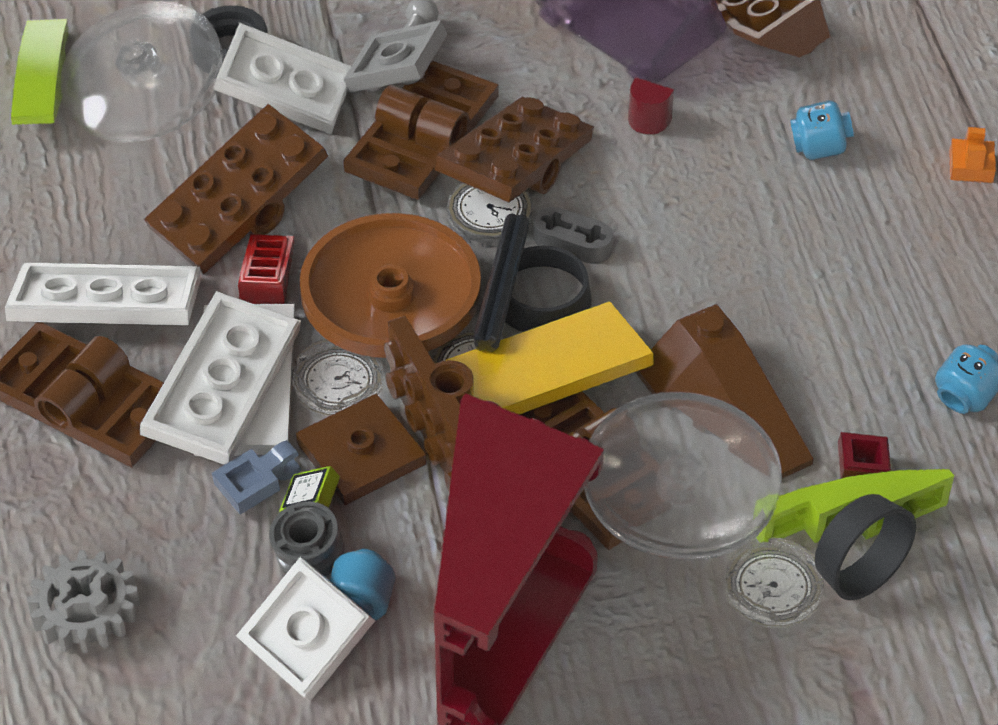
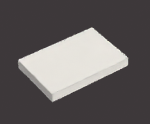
M239 23L213 89L260 108L270 104L286 118L331 134L348 90L343 79L351 66Z

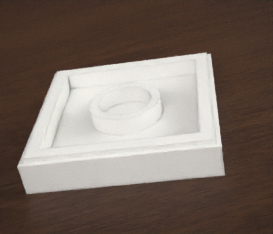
M300 557L236 637L304 698L311 701L376 620Z

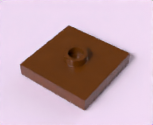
M377 393L296 432L297 444L316 469L331 466L340 476L335 494L344 505L426 465L425 452Z

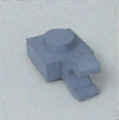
M288 440L280 442L260 458L250 449L212 472L213 482L241 515L280 491L278 479L288 480L292 478L293 474L301 471V467L294 460L299 455Z

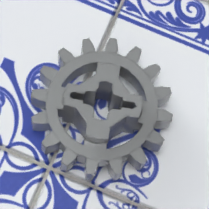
M79 550L77 560L71 562L63 554L59 556L60 567L57 569L47 565L42 567L45 581L32 580L31 588L33 595L27 597V603L35 632L42 631L44 642L48 645L59 638L61 649L64 652H67L73 643H79L83 653H88L91 642L98 641L103 648L109 647L108 636L113 633L116 636L124 637L126 635L124 622H135L137 619L135 606L140 605V599L134 574L132 571H124L123 561L120 558L108 564L106 554L103 551H100L94 559H88L85 550ZM115 591L117 593L113 605H111L113 602L112 593ZM54 600L55 609L52 611L51 606Z

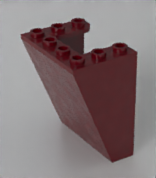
M465 393L460 402L434 606L437 725H505L597 572L598 554L591 539L580 531L563 528L561 524L587 482L595 480L602 471L605 449L594 445L587 439L573 437L547 426L540 420L526 418L502 408L495 402L482 400Z

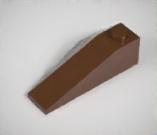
M706 0L735 35L757 45L801 58L813 52L818 45L830 38L821 0Z
M718 304L678 319L651 349L653 352V365L635 372L660 405L670 412L674 408L693 420L692 427L704 435L709 431L729 445V452L771 482L774 483L813 465L814 458L747 342Z

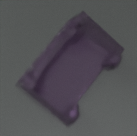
M535 0L541 8L538 11V15L547 24L554 28L558 25L563 26L626 67V72L631 78L635 79L637 77L656 84L715 43L727 29V25L715 0Z

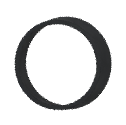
M539 245L524 248L518 272L532 267L557 268L573 275L583 286L578 295L571 301L551 308L531 307L511 296L505 320L509 326L518 331L525 332L591 308L592 297L588 273L578 257L567 250L554 246Z
M869 494L854 500L835 516L821 536L815 553V567L838 596L844 600H858L870 595L884 585L906 559L916 535L914 515L878 494ZM884 518L880 533L868 551L854 564L840 571L842 563L855 541L871 525Z

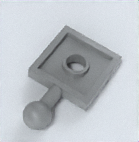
M412 0L406 9L408 21L404 28L370 36L343 79L350 93L366 89L368 92H374L386 85L401 82L404 85H409L419 81L424 76L426 69L447 35L442 21H436L438 9L432 0Z

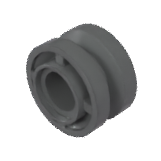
M299 502L292 504L275 517L270 527V542L278 564L285 574L301 557L325 577L332 572L335 560L344 554V541L336 517L329 508L320 503ZM313 539L307 543H302L306 540Z

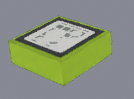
M331 466L293 474L279 512L299 502H316L329 508L340 476Z

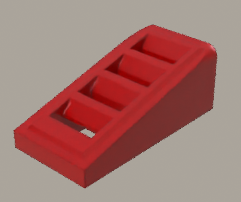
M250 234L239 276V299L252 304H285L295 243L294 236Z

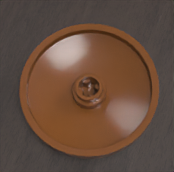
M404 213L368 215L339 225L314 244L301 268V301L304 312L316 331L342 349L363 356L386 358L384 343L389 342L388 321L406 316L428 352L456 337L474 317L481 295L480 267L476 255L469 244L455 231L437 221Z

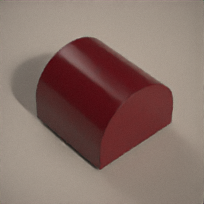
M635 77L630 86L628 111L630 127L636 132L647 135L658 134L664 131L672 120L674 89Z
M841 432L838 439L840 479L891 471L888 437Z

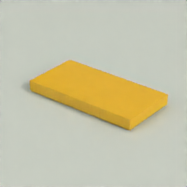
M609 301L500 340L499 347L494 352L474 349L445 361H458L470 368L474 377V397L495 402L506 410L521 414L652 366L653 352Z

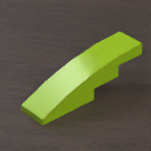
M67 19L27 20L17 59L11 110L12 125L55 123L64 94L62 76L66 66L65 45L69 36Z
M950 469L896 470L850 476L800 488L758 503L753 534L762 547L802 530H805L812 541L817 543L820 541L827 526L842 509L854 500L869 494H878L910 511L916 519L947 505L954 474ZM884 518L875 522L862 533L866 540L880 533Z

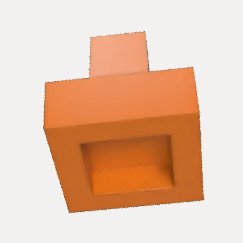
M968 127L965 139L952 138L949 150L950 180L993 183L996 172L994 141H984L985 128Z

